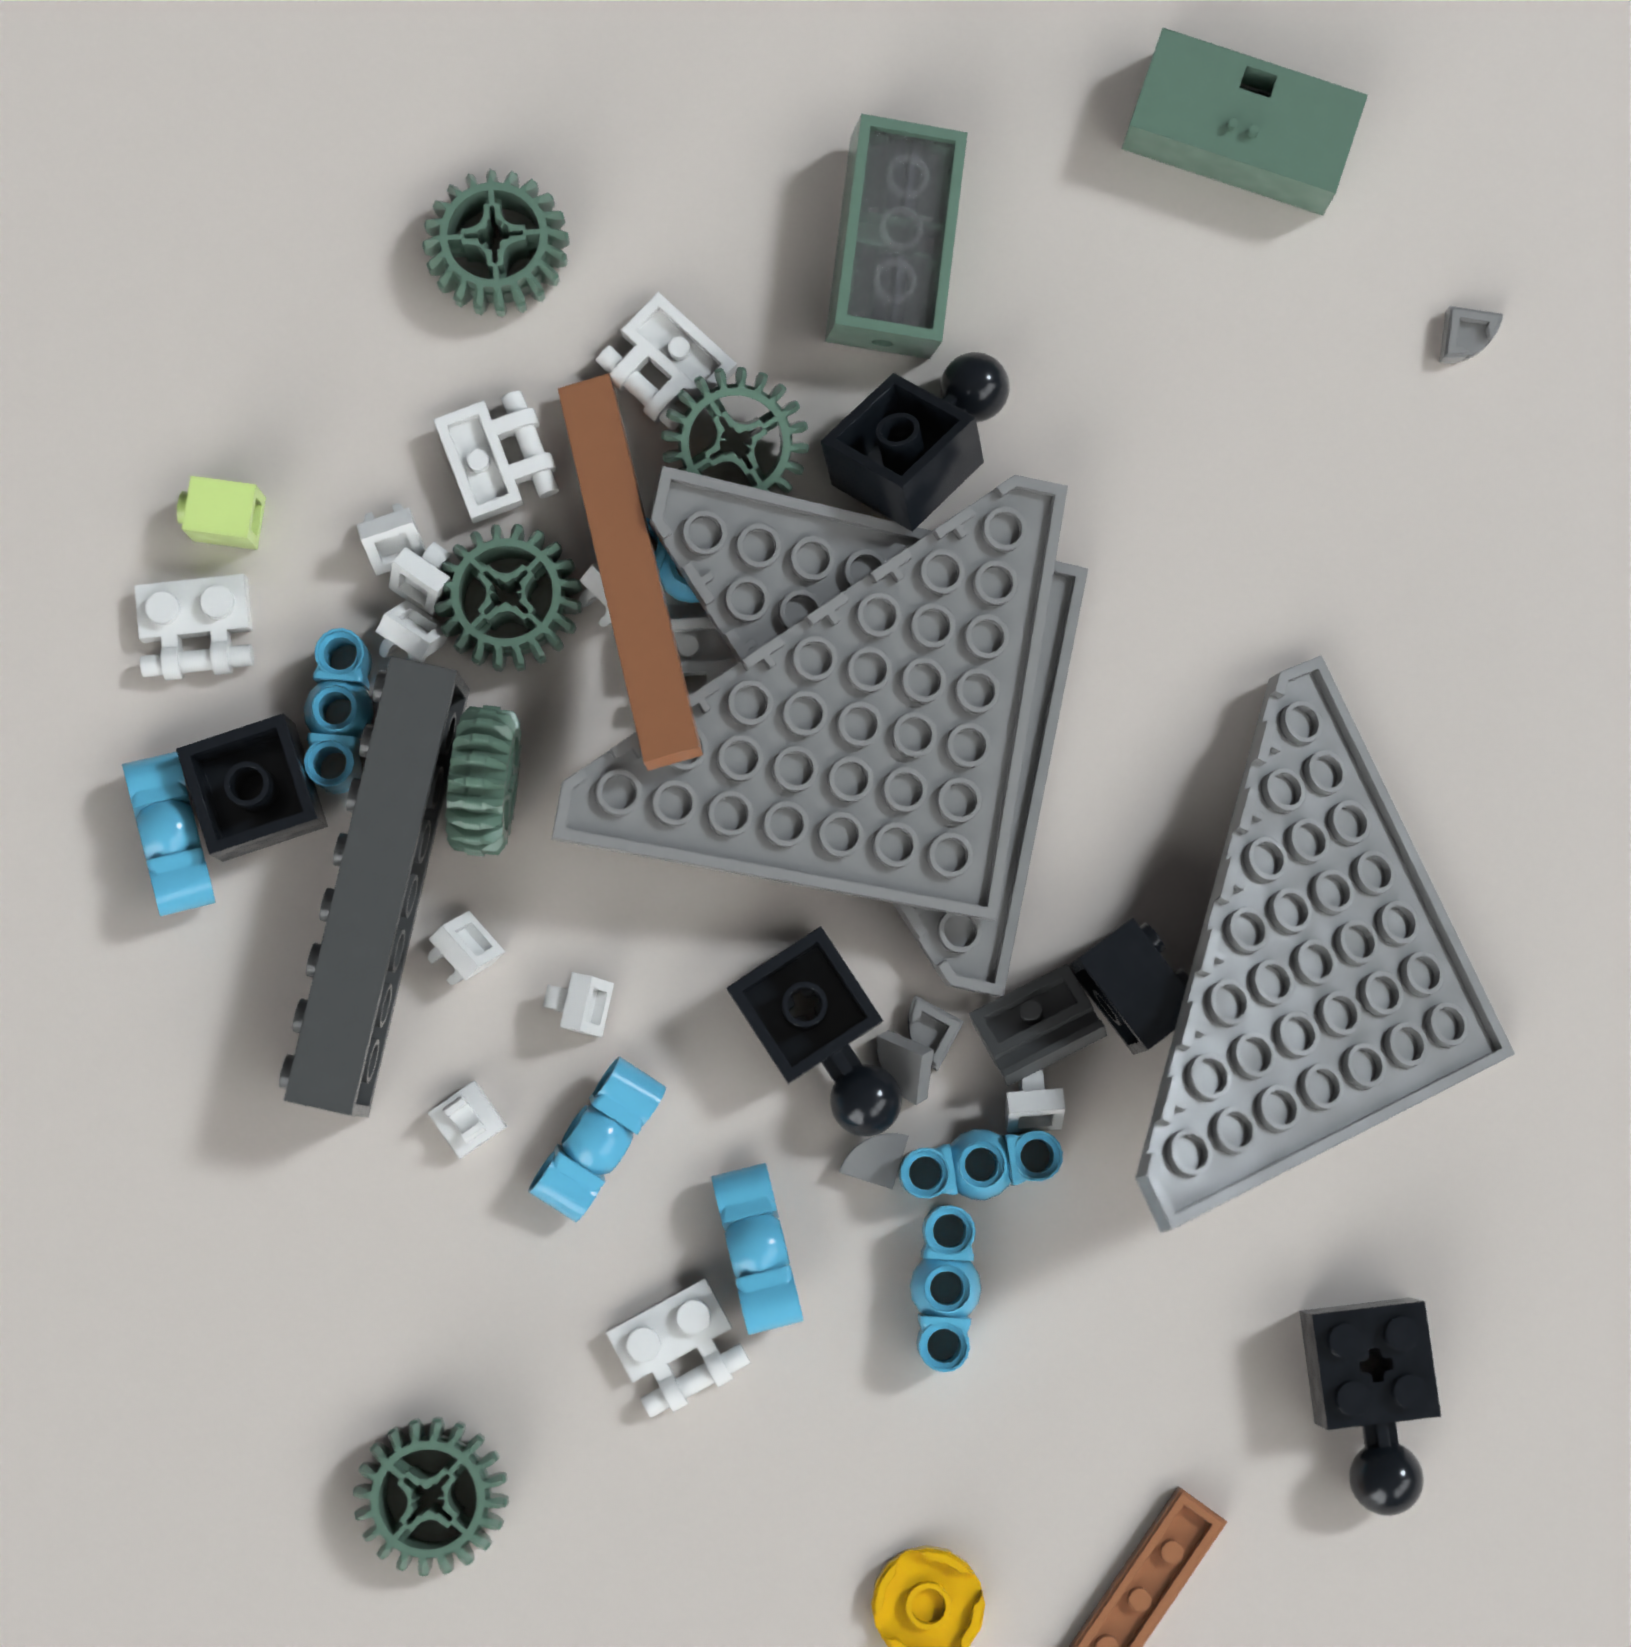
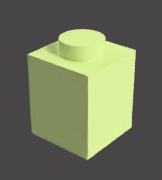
M190 476L188 492L182 491L179 495L177 521L179 524H182V530L194 542L258 550L266 497L256 484Z

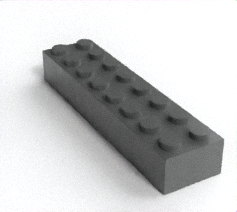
M390 656L387 671L382 669L378 671L372 696L373 702L379 703L374 725L366 724L360 742L359 755L366 758L361 779L353 778L347 796L346 810L353 812L348 834H339L334 849L333 865L340 867L335 889H326L321 903L320 921L326 922L321 944H313L307 961L306 975L313 977L308 1000L301 998L298 1002L294 1015L293 1032L300 1033L295 1055L287 1054L280 1073L279 1087L286 1089L284 1101L350 1116L369 1117L447 788L453 740L456 737V728L460 722V716L465 712L470 691L457 670Z

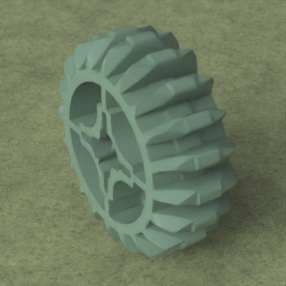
M489 169L486 174L487 183L478 184L474 175L468 173L465 178L468 189L461 192L458 187L449 184L447 192L451 203L435 200L433 209L439 218L427 219L425 221V230L427 234L432 236L422 243L425 254L432 257L426 264L430 275L440 276L437 285L442 293L454 291L453 299L459 307H463L473 298L474 311L480 316L487 310L489 303L494 304L497 316L502 318L506 315V303L515 302L518 311L524 313L527 310L524 297L531 294L535 300L543 302L546 296L541 283L557 286L560 279L558 273L553 268L567 266V255L560 250L570 244L568 232L560 230L566 223L563 212L552 211L555 202L549 192L538 196V184L533 179L527 181L519 188L518 175L513 171L506 176L504 183H499L496 172ZM503 209L521 213L530 219L537 229L526 230L525 224L509 223L504 219ZM483 212V217L474 227L461 229L469 219ZM496 224L500 236L503 237V240L500 241V249H497V263L495 262L492 250L489 249L493 244V238H495ZM536 252L531 261L522 270L509 276V270L516 261L531 258V253ZM467 257L468 262H481L488 267L490 279L472 275L464 270L454 258Z
M737 367L735 383L727 384L724 370L718 368L714 371V377L718 386L709 389L702 376L694 379L696 387L702 393L695 400L688 392L680 390L677 397L688 406L685 414L676 409L669 408L667 410L666 417L671 421L680 423L679 431L667 429L661 432L662 440L678 442V449L668 450L663 453L664 462L681 460L683 467L679 468V470L703 475L701 472L710 466H715L724 461L733 462L743 470L750 484L745 486L769 491L768 489L776 483L785 493H789L793 489L789 481L782 477V474L786 469L798 475L803 473L804 467L798 462L790 460L792 452L799 454L808 453L809 445L804 442H793L792 434L802 433L808 429L805 421L793 423L788 421L787 417L800 409V405L796 400L788 402L783 407H780L777 403L786 392V387L783 384L779 383L768 395L762 391L768 379L766 373L759 372L753 386L745 385L747 378L746 368ZM727 396L749 397L765 405L769 412L748 422H738L730 417L720 398ZM706 408L716 426V436L714 441L703 449L701 453L691 457L689 450L690 431L698 414ZM721 416L724 417L729 427H733L737 433H742L746 430L750 432L760 426L759 429L749 434L750 442L744 443L748 447L745 454L751 463L750 466H746L741 456H737L733 450L721 451L710 457L711 454L721 449L720 441H727L721 436L725 431L719 421ZM778 426L780 433L779 452L773 466L764 475L755 459L754 448L758 440L768 434V431Z
M494 524L491 526L490 531L493 540L484 543L481 534L475 531L470 534L471 541L475 546L473 550L468 552L460 544H456L453 547L454 554L461 562L459 565L443 562L441 571L452 579V581L444 583L443 593L450 599L434 605V610L437 616L451 617L444 622L441 630L446 637L460 634L453 645L459 654L467 652L475 645L471 658L475 665L481 666L489 654L493 653L492 665L495 671H503L506 666L507 656L513 657V663L517 671H524L526 669L525 654L532 652L535 660L541 665L547 661L545 653L541 648L543 645L548 643L558 652L564 648L563 642L555 634L557 630L567 634L575 633V623L565 617L564 614H578L582 612L581 602L568 597L582 591V585L579 579H565L572 574L576 567L572 559H563L556 562L563 552L562 546L558 542L551 543L542 550L545 541L542 531L536 530L531 534L528 541L525 542L522 525L514 524L511 529L510 538H504L500 525ZM507 558H517L531 562L527 567L521 564L516 570L509 573L497 572L488 565L494 561ZM546 573L551 579L553 594L549 611L545 618L542 619L530 604V600L534 591L539 587L537 581ZM475 577L486 590V597L482 605L477 609L480 615L470 623L465 611V597L470 582ZM492 583L501 591L505 590L510 594L519 589L520 591H517L516 594L525 613L516 605L512 606L507 602L501 603ZM508 622L519 623L527 630H531L524 635L514 638H496L485 634L490 628L496 631L501 625Z
M483 705V708L469 706L460 716V722L456 728V737L453 740L452 757L450 758L445 814L447 819L445 830L447 840L455 851H463L467 855L483 857L485 854L499 855L508 843L512 820H514L522 747L520 745L522 733L520 721L514 711L501 710V707Z
M435 1417L432 1420L429 1435L425 1434L424 1426L420 1419L410 1421V1440L406 1438L398 1427L390 1430L388 1438L394 1450L392 1451L380 1442L375 1443L370 1448V1451L381 1464L363 1462L358 1469L362 1476L373 1482L372 1484L357 1485L353 1489L354 1496L370 1499V1505H365L354 1512L356 1520H366L373 1517L375 1525L363 1533L364 1540L366 1542L372 1541L381 1534L387 1542L379 1548L377 1556L380 1559H385L394 1548L401 1552L396 1564V1568L400 1571L406 1570L413 1557L419 1558L418 1572L420 1576H427L430 1573L433 1558H437L439 1568L443 1574L451 1573L454 1569L452 1554L454 1552L464 1565L468 1566L475 1560V1556L469 1542L479 1549L487 1550L492 1544V1540L482 1527L500 1530L503 1526L504 1520L499 1515L490 1512V1508H503L509 1503L507 1495L492 1493L491 1489L492 1487L504 1484L508 1480L506 1472H497L489 1475L486 1469L500 1458L498 1452L491 1451L481 1459L475 1451L484 1443L485 1437L478 1433L470 1440L468 1445L461 1442L466 1430V1424L462 1422L455 1424L450 1436H444L445 1423L442 1417ZM419 1450H438L453 1456L441 1471L434 1473L426 1472L417 1465L412 1467L402 1459L405 1455ZM465 1469L469 1471L476 1488L477 1502L473 1519L463 1512L465 1507L458 1501L454 1491L455 1483ZM391 1473L399 1480L397 1485L405 1492L408 1501L407 1509L398 1523L394 1520L387 1501V1486ZM448 1474L449 1479L441 1487L443 1494L438 1498L445 1500L444 1506L442 1507L440 1504L434 1503L429 1508L426 1507L417 1517H414V1512L422 1504L419 1499L425 1494L418 1492L419 1486L421 1485L423 1488L428 1489L434 1483L438 1484ZM427 1520L438 1521L446 1528L452 1526L460 1533L451 1539L435 1542L420 1540L410 1535L421 1522Z

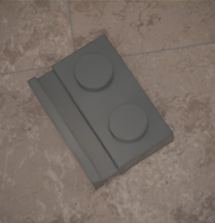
M1068 964L969 1013L974 1028L996 1067L1000 1070L1007 1086L1107 1036L1103 1022L1098 1018L1090 1000Z

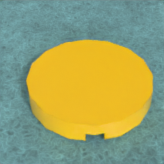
M924 1545L905 1549L885 1564L874 1583L871 1607L876 1629L888 1647H970L982 1627L985 1601L980 1581L967 1561L949 1549Z

